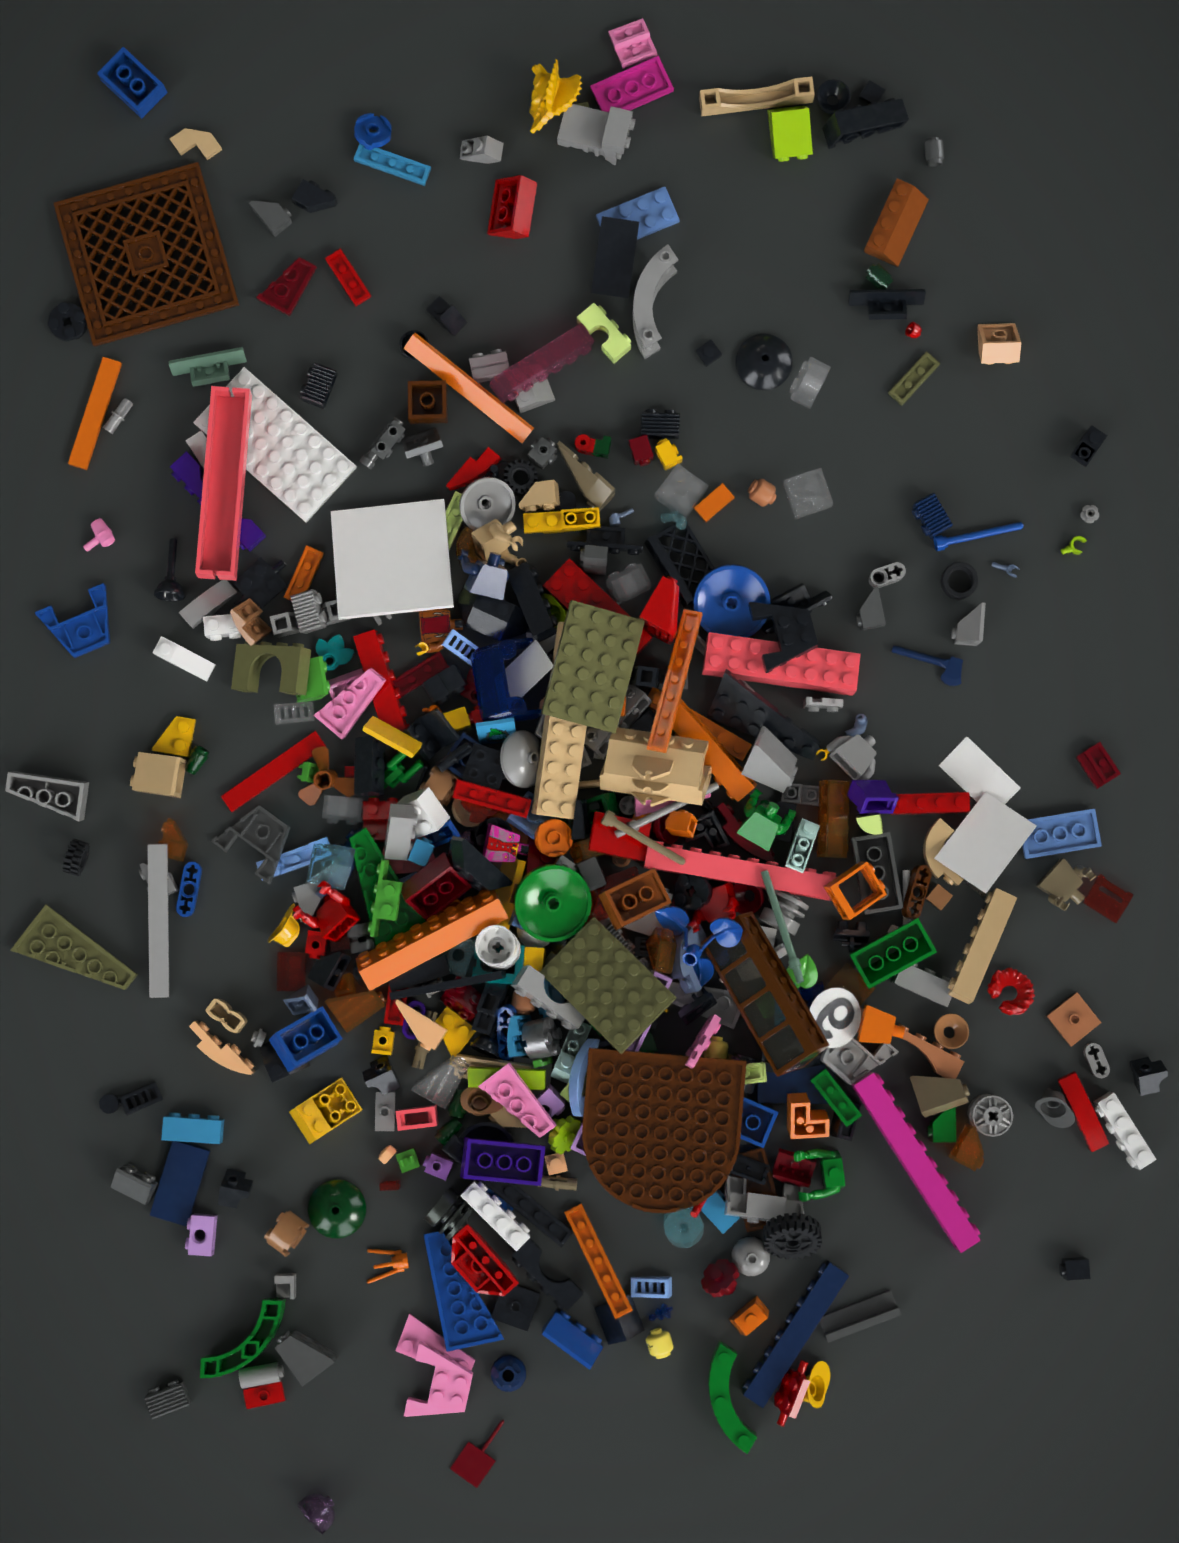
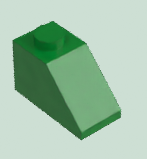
M956 1107L938 1113L930 1121V1126H927V1138H930L931 1142H956Z

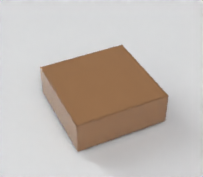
M937 884L925 899L941 911L953 895Z

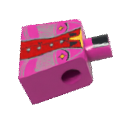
M489 823L482 855L490 862H515L517 854L527 856L529 844L519 843V834Z

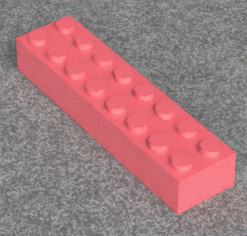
M711 632L707 635L702 675L723 678L727 669L737 680L853 696L857 691L861 656L859 653L815 648L798 658L791 659L782 666L774 668L771 672L765 673L762 655L780 652L778 642Z

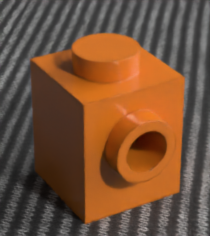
M679 809L678 811L670 812L669 817L666 818L665 826L673 836L693 838L698 820L692 813Z

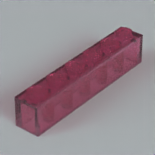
M580 323L493 377L489 386L502 403L508 400L511 402L519 396L520 392H527L532 389L533 384L536 382L542 383L552 372L554 374L558 373L563 368V365H570L575 362L579 355L585 356L592 350L591 346L595 340L583 324Z

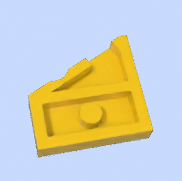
M176 716L152 747V751L189 757L196 720Z
M448 1007L444 1009L435 1021L448 1030L443 1040L451 1057L455 1059L456 1055L462 1051L476 1031L472 1030L471 1024Z

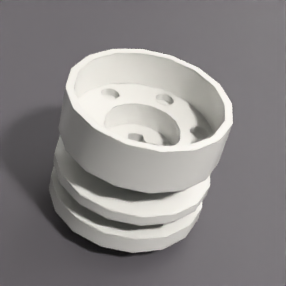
M488 926L476 938L475 950L479 959L492 969H508L519 959L521 953L520 942L504 926ZM501 945L504 949L498 953L496 948H499Z

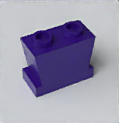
M852 780L847 793V797L857 806L860 814H893L899 799L896 793L891 792L885 780Z

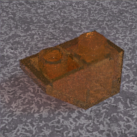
M168 818L167 822L164 821L161 832L164 834L158 844L168 843V858L184 862L188 842L176 821Z

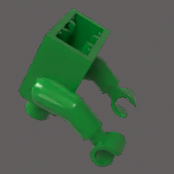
M756 788L749 796L750 798L744 807L747 818L740 825L737 834L769 852L776 835L787 832L794 820L796 811L788 808L789 813L785 814L782 820V817L776 814L780 807L774 802H769L766 808L762 805H758L755 808L759 800L758 797L763 794Z
M812 1149L806 1150V1152L803 1150L794 1152V1161L796 1162L805 1158H820L824 1188L812 1190L810 1193L798 1192L800 1201L806 1202L811 1201L810 1199L826 1198L839 1193L841 1188L845 1186L843 1162L839 1151Z

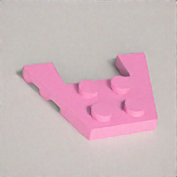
M714 1014L708 1017L697 1034L694 1043L686 1051L685 1054L689 1058L685 1065L689 1068L695 1067L703 1051H706L709 1047L711 1036L720 1029L721 1024L719 1022L721 1018Z
M420 1341L416 1361L435 1365L428 1401L408 1397L404 1416L465 1412L474 1372L454 1360H449L441 1355V1352L436 1349L434 1351L426 1343Z

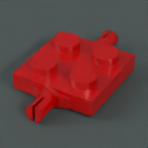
M801 1360L797 1371L791 1368L788 1369L782 1379L779 1391L775 1394L774 1405L781 1412L777 1424L780 1426H785L788 1416L795 1419L810 1384V1381L806 1379L804 1374L809 1364L806 1361Z

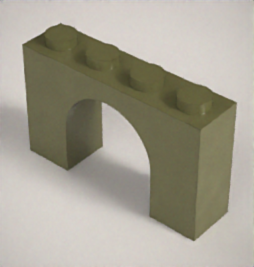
M244 641V644H236L231 689L239 692L258 693L261 668L269 658L276 656L282 668L279 692L289 695L306 696L311 650L304 648V644L293 643L292 646L277 642L276 646L269 642H260V645L255 643L252 646Z

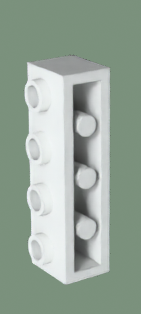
M1109 1091L1093 1101L1096 1106L1095 1111L1106 1121L1107 1124L1105 1126L1107 1130L1116 1137L1117 1141L1115 1142L1121 1151L1124 1150L1128 1156L1126 1160L1132 1168L1141 1170L1156 1160L1114 1092Z
M474 1180L464 1190L461 1197L517 1252L530 1238L529 1228L524 1223L519 1224L515 1220L516 1216L509 1209L505 1210L501 1206L502 1202L495 1195L491 1196L487 1192L488 1188L481 1181L477 1182Z

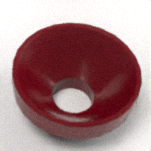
M670 813L652 821L653 834L664 844L675 843L679 836L671 835L666 829L665 821Z
M740 883L733 885L735 897L740 903L738 913L744 914L752 911L754 914L762 907L764 893L761 887ZM747 890L754 892L755 898L753 901H749L746 898Z

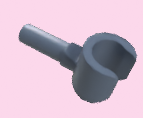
M633 508L622 513L612 514L609 517L610 526L621 524L620 518L633 513Z
M995 562L992 563V567L1006 571L1013 578L1017 576L1011 573L1012 570L1015 568L1020 570L1014 564L1006 566Z

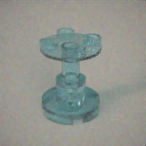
M693 1206L680 1208L676 1212L665 1213L663 1227L667 1239L677 1247L689 1248L698 1243L703 1235L704 1224L700 1215L696 1218L690 1215Z

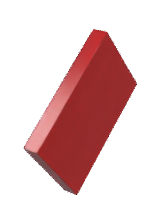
M596 811L594 813L588 850L644 862L647 845L628 834L617 838L614 831L618 829L614 826L606 827L601 824L605 813ZM616 816L617 820L623 822L626 825L628 822L633 820L629 818ZM651 823L640 827L638 832L649 837Z

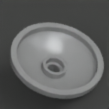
M484 477L473 481L462 493L459 503V510L463 521L474 531L494 519H498L504 525L512 519L516 507L515 496L511 488L504 481L494 477ZM487 499V503L483 505L482 501Z
M526 730L515 731L508 735L502 744L500 752V763L505 777L511 784L519 788H529L535 785L541 741L538 737Z

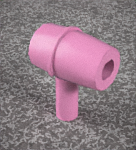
M101 518L91 523L95 537L84 544L83 547L88 552L99 543L102 547H108L114 543L115 538L112 530L109 529Z

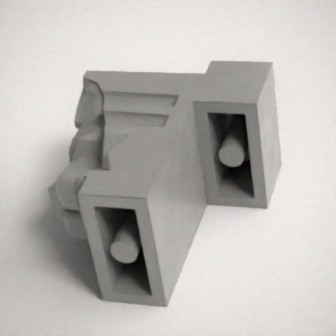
M572 104L563 114L557 144L582 149L586 153L593 152L597 157L602 155L605 157V160L616 165L617 159L621 160L625 148L629 149L631 137H628L630 130L633 131L636 119H633V111L612 106L609 112Z

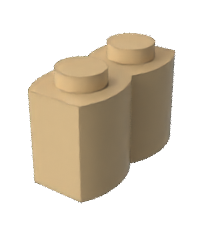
M213 999L206 1008L207 1014L212 1019L221 1021L222 1025L230 1032L240 1033L248 1022L241 1012L233 1010L225 1000Z

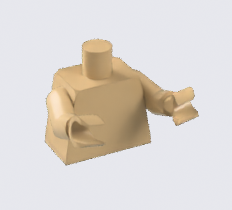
M494 519L471 533L476 552L484 561H488L490 552L500 554L505 562L519 566L521 563L527 562L525 558L518 559L517 556L511 554L508 550V547L511 545L514 551H518V546L515 542H519L523 547L522 537L514 536L512 538V535H510L516 530L512 521L502 525L498 519Z

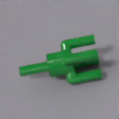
M399 751L387 763L384 789L388 785L394 789L400 782L406 783L423 767V761L418 759L407 770L400 762L407 755Z

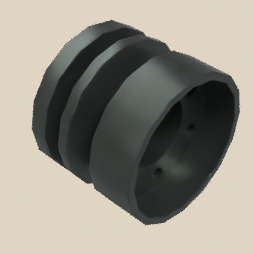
M450 1187L424 1217V1220L432 1227L436 1226L439 1222L443 1224L439 1231L440 1234L446 1228L450 1229L445 1237L448 1240L468 1223L474 1211L471 1206L466 1212L463 1210L467 1204L466 1201H463L460 1205L455 1204L459 1194Z

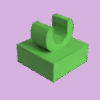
M303 762V765H299V768H302V775H297V778L303 782L314 783V776L320 771L317 764Z
M415 1148L396 1154L402 1173L421 1166Z

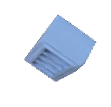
M454 629L450 631L441 644L470 666H474L483 653L482 649ZM455 635L457 637L452 646L448 645ZM462 640L463 643L458 648V650H456L455 647L457 646L459 641ZM467 644L469 647L466 649L464 654H461V651ZM471 649H474V652L468 659L466 656L469 654Z
M671 1276L631 1277V1297L670 1298L672 1296ZM638 1282H641V1292H638ZM646 1282H649V1292H646ZM654 1282H657V1292H654ZM662 1283H665V1292H662Z

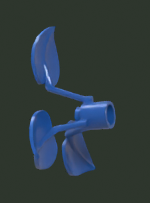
M674 906L661 908L655 912L659 923L668 933L679 936L684 931L683 949L685 953L682 960L686 965L693 966L701 987L711 979L715 970L710 959L700 957L703 950L714 938H716L721 946L728 948L737 945L742 937L743 929L740 924L729 918H718L710 925V930L714 935L702 947L697 944L688 946V929L686 926L689 923V917L683 909Z

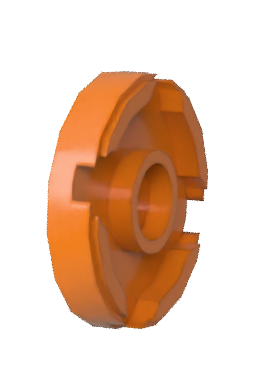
M545 820L535 831L534 841L537 849L548 857L564 855L573 843V840H571L572 830L562 820Z

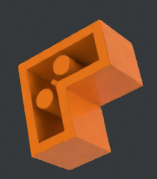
M806 1092L787 1093V1131L790 1139L829 1137L830 1119L826 1110H810V1100Z

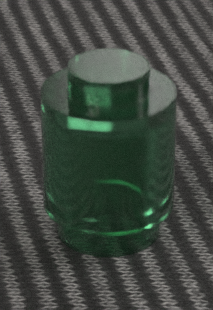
M879 263L876 266L872 264L866 271L868 274L866 278L877 289L885 290L893 282L892 275Z

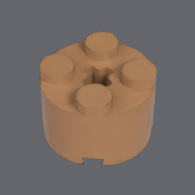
M434 766L429 773L430 778L427 782L421 784L419 790L429 787L441 805L447 806L453 799L452 795L456 781L461 778L449 770H445L442 773L437 766Z
M292 1211L282 1212L275 1221L277 1225L274 1229L270 1228L264 1236L267 1240L266 1243L285 1257L290 1254L288 1252L290 1247L295 1249L306 1234L307 1230L304 1228L309 1227L308 1223Z

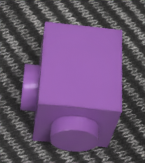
M432 1152L431 1156H426L423 1166L426 1167L424 1172L446 1181L454 1160Z

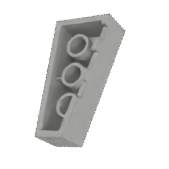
M10 771L7 774L5 791L37 803L42 807L54 810L59 814L71 817L76 821H82L85 817L89 782Z

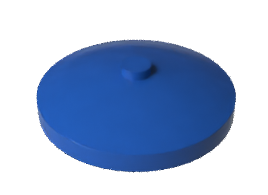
M737 564L722 565L709 571L699 582L694 594V611L702 612L703 616L700 625L708 633L748 638L755 634L766 621V619L752 621L748 607L749 602L770 604V595L763 579L752 569Z

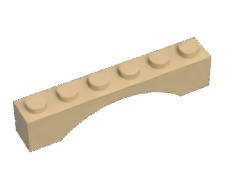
M795 78L777 85L748 90L722 88L700 90L701 116L813 103L815 95L813 78Z

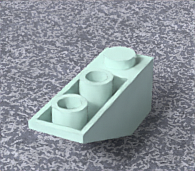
M803 818L801 819L790 846L785 864L786 867L804 873L820 825Z
M583 1022L579 1029L569 1030L550 1077L567 1084L569 1083L574 1060L588 1037L591 1025Z

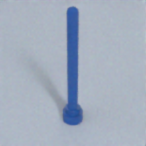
M1017 522L948 538L942 535L933 537L934 547L936 551H942L948 545L1021 530L1024 524Z

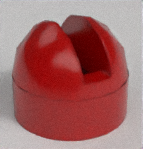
M911 322L907 326L905 334L910 338H918L921 335L922 328L919 324Z

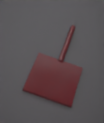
M504 1420L500 1421L482 1449L468 1442L450 1470L478 1488L496 1462L495 1459L484 1451L504 1424Z

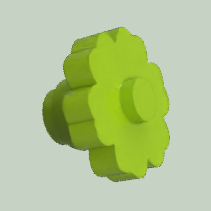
M571 1115L566 1119H553L556 1126L549 1131L548 1139L551 1149L559 1154L571 1151L572 1149L570 1148L581 1126V1121Z

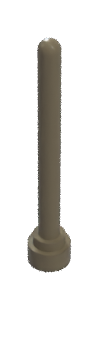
M607 810L603 816L601 824L604 826H614L680 865L685 864L686 861L683 857L617 820L615 813Z

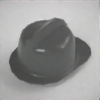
M1049 1087L1046 1088L1045 1093L1036 1101L1035 1108L1050 1125L1058 1128H1067L1073 1125L1075 1115L1067 1105L1064 1094L1059 1091H1053Z

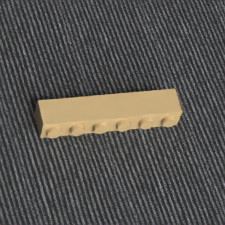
M998 888L988 892L984 900L987 904L984 909L980 910L977 916L979 920L978 925L974 926L971 930L970 936L972 939L970 943H966L962 953L965 954L963 960H959L956 965L955 971H957L955 978H951L947 988L950 989L948 995L967 1004L974 1001L1017 897Z

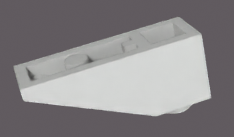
M162 636L153 651L154 655L205 681H208L216 666L214 663Z

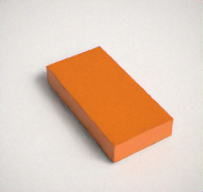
M722 483L698 503L694 510L705 522H708L735 497Z

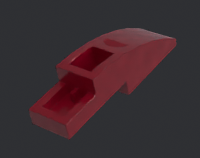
M723 802L716 807L727 822V824L722 826L724 832L736 845L760 860L766 862H773L775 860L773 858L775 854L771 848L768 852L737 834L742 821L740 819L737 821L734 818L733 814L735 812L729 804L725 805Z

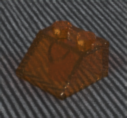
M966 1123L949 1158L976 1171L977 1168L980 1169L983 1165L984 1158L982 1157L984 1152L976 1127Z

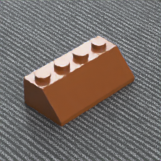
M897 178L867 242L864 253L898 267L929 199L914 185Z

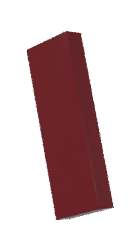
M439 651L396 677L393 683L395 688H399L401 697H403L449 666Z

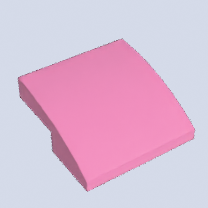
M643 18L608 31L622 69L657 56L656 48L650 38V32Z

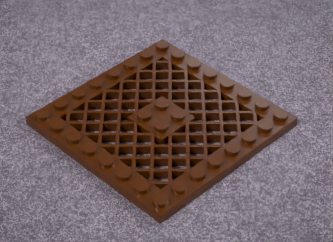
M199 162L53 203L94 347L239 306ZM172 191L170 196L163 194ZM177 192L185 195L181 203L174 200ZM153 197L151 202L145 198ZM159 197L167 200L163 208L156 205ZM188 199L190 200L192 209L185 206ZM135 202L133 207L128 205V203ZM141 202L149 205L145 213L138 210ZM171 203L179 206L175 214L167 211ZM117 207L115 212L110 210V208ZM123 207L131 210L127 218L119 215ZM153 208L160 211L156 219L149 216ZM183 209L190 212L186 220L178 217ZM99 212L97 217L91 215L93 213ZM105 212L113 215L109 223L101 220ZM135 213L142 216L138 224L131 221ZM164 214L172 218L168 226L160 222ZM87 217L94 220L91 228L83 225ZM193 217H195L197 226L190 223ZM117 218L124 221L120 230L113 226ZM146 219L154 223L150 231L142 227ZM176 220L183 223L179 232L172 228ZM99 223L106 227L102 235L95 232ZM128 224L135 227L131 236L124 232ZM158 225L165 229L162 236L159 230L155 231ZM187 227L195 230L191 238L184 235ZM81 229L88 232L85 238H83ZM110 229L117 233L113 241L106 238ZM140 231L146 233V234L137 236ZM169 232L177 235L173 243L165 240ZM198 234L200 235L202 244L195 241ZM92 235L99 238L95 246L88 243ZM122 236L127 238L123 240L124 247L117 244ZM181 238L188 241L185 249L177 246ZM104 241L111 244L107 252L99 249ZM164 244L170 246V249L168 250L167 254L165 251ZM193 244L200 248L196 256L189 253ZM86 246L92 249L90 256L88 255ZM115 247L122 250L118 259L111 255ZM174 250L182 253L178 261L171 258ZM97 252L104 255L100 264L93 261ZM203 252L205 253L207 262L200 259ZM126 254L129 265L123 262V259L125 258ZM186 256L194 259L190 267L182 264ZM108 259L116 262L112 270L104 267ZM168 261L175 264L172 272L165 270L170 268ZM197 262L205 265L201 274L193 270ZM91 264L98 267L95 273H93ZM120 265L128 268L124 276L116 273ZM179 267L187 271L183 279L175 275ZM102 270L109 273L105 282L98 278ZM208 270H210L212 280L205 276ZM131 272L134 278L138 277L135 283L128 280ZM156 272L153 278L147 275ZM161 272L169 276L165 284L157 280ZM191 273L199 277L194 285L187 282ZM114 276L121 280L117 288L110 285ZM143 277L151 281L147 289L139 286ZM173 278L180 282L176 290L169 287ZM202 280L210 283L206 291L198 288ZM96 282L103 285L100 291H98ZM125 282L132 286L128 294L121 291ZM155 284L162 287L158 295L150 292ZM184 285L192 288L188 297L180 293ZM107 288L114 291L110 299L103 296ZM136 289L144 292L140 301L132 297ZM166 290L174 293L170 302L162 298ZM196 291L202 294L193 297ZM118 294L126 297L122 306L114 302ZM148 295L155 298L151 307L144 303ZM178 296L184 299L175 302ZM101 299L107 302L105 309H103ZM130 300L137 303L133 312L126 309ZM160 301L163 302L164 304H166V305L157 307ZM112 305L119 309L115 317L108 314ZM141 307L148 309L146 311L139 312ZM123 312L129 314L128 316L121 317Z

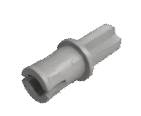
M124 398L116 410L111 412L112 415L103 428L113 434L119 424L124 421L123 418L131 409L133 403Z

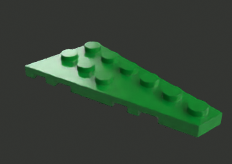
M365 827L349 837L369 921H372L373 913H371V906L376 898L374 886L379 878L377 866L378 863H381V860L385 859ZM389 864L387 880L400 882ZM402 893L397 921L381 919L379 935L374 937L375 945L392 940L396 934L409 931L415 924L426 922L420 914L404 901Z

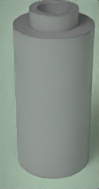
M279 1362L239 1369V1382L242 1389L281 1382V1377H284L283 1365H279Z

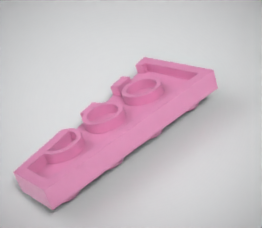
M510 1062L478 1086L491 1095L492 1099L503 1105L510 1114L515 1115L521 1120V1123L539 1138L556 1126V1123Z
M409 1313L395 1350L396 1352L416 1359L421 1341L434 1351L436 1349L441 1352V1355L449 1360H454L467 1369L472 1370L475 1362L473 1357L462 1349L447 1352L444 1337Z

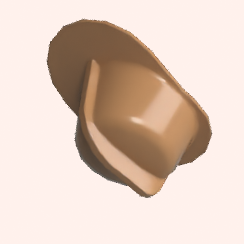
M468 1087L462 1092L460 1097L463 1109L475 1116L496 1113L504 1107L480 1088Z

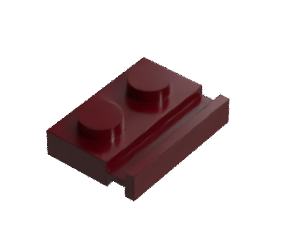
M1101 742L1076 756V759L1096 789L1121 774Z

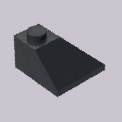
M270 1042L260 1047L263 1062L272 1083L311 1066L308 1061L295 1070L288 1072Z

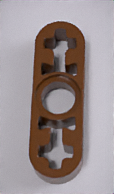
M917 865L912 870L902 908V915L907 919H915L921 915L932 872L927 865ZM920 871L924 873V877H922V875L919 874ZM915 887L920 889L918 897H915L913 894ZM910 907H912L914 913H911V911H909Z

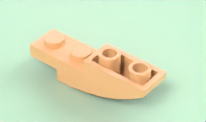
M194 1021L189 1026L202 1040L197 1047L213 1061L239 1073L252 1075L256 1072L253 1069L254 1064L248 1058L244 1059L240 1055L241 1050L235 1044L231 1045L229 1043L222 1047V1041L216 1035L212 1036L208 1032L209 1027L203 1021L200 1023L199 1021Z

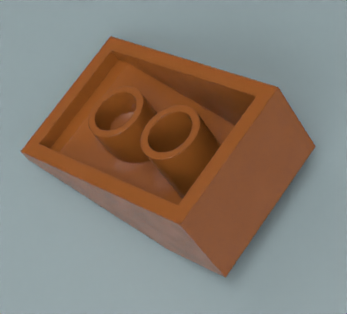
M655 868L599 895L615 931L672 903Z

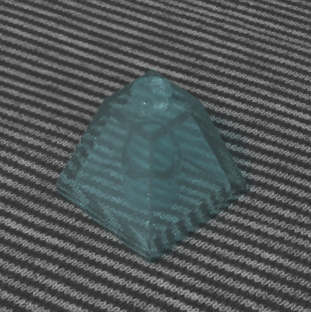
M314 844L306 882L319 885L325 880L332 888L345 890L352 869L355 849L334 844Z

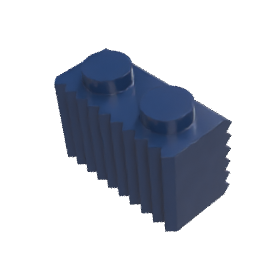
M935 493L913 504L912 514L916 520L920 519L923 524L921 529L925 536L929 535L932 539L953 526Z

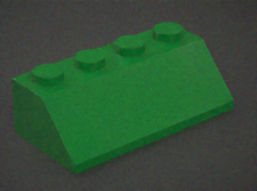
M915 918L849 955L866 986L870 989L937 953L919 918Z

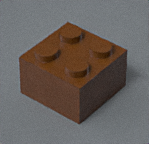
M446 380L408 381V419L410 424L448 423Z

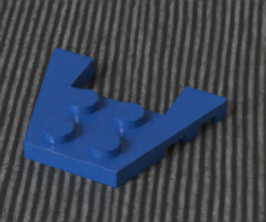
M104 583L88 589L95 608L59 623L52 606L35 612L36 616L74 658L110 644L107 592Z

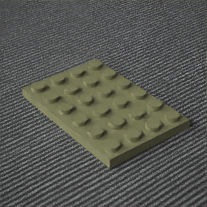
M570 600L541 714L616 734L645 621Z
M595 917L540 971L620 1054L676 999V996Z

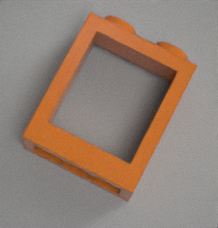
M867 861L858 862L823 886L843 920H851L887 895L884 890L885 885L880 879H877L874 874V867ZM858 871H861L873 893L851 908L838 885Z

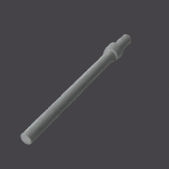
M717 782L708 786L706 795L719 789ZM675 801L641 819L632 820L627 825L638 831L640 827L689 803ZM619 829L614 831L617 838L626 834Z

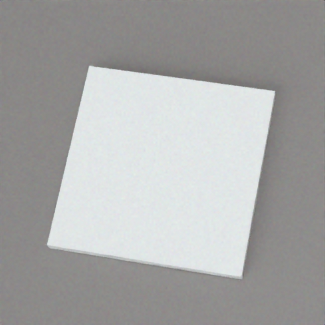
M444 499L331 511L339 620L454 607Z

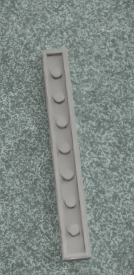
M168 843L148 844L149 998L170 996Z

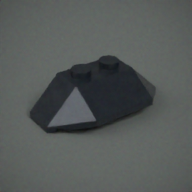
M463 586L456 603L466 627L499 642L526 634L529 626L521 608L505 600L470 593Z
M452 836L448 851L449 859L453 867L459 871L458 875L471 882L470 885L474 889L490 891L512 885L513 882L466 839Z

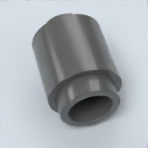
M939 137L928 138V141L924 143L925 160L930 167L940 166L944 160L943 140H939Z

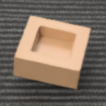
M564 1153L544 1156L549 1175L568 1171Z

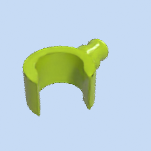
M1076 536L1070 541L1068 546H1065L1060 551L1062 555L1071 552L1079 555L1082 551L1074 548V541L1086 543L1087 540L1082 536Z

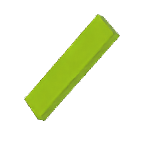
M468 1067V1087L479 1088L480 1084L501 1068ZM514 1068L530 1090L546 1089V1069Z

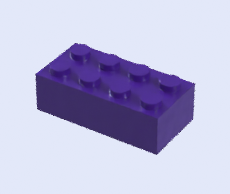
M465 1137L460 1177L463 1179L541 1186L545 1146Z

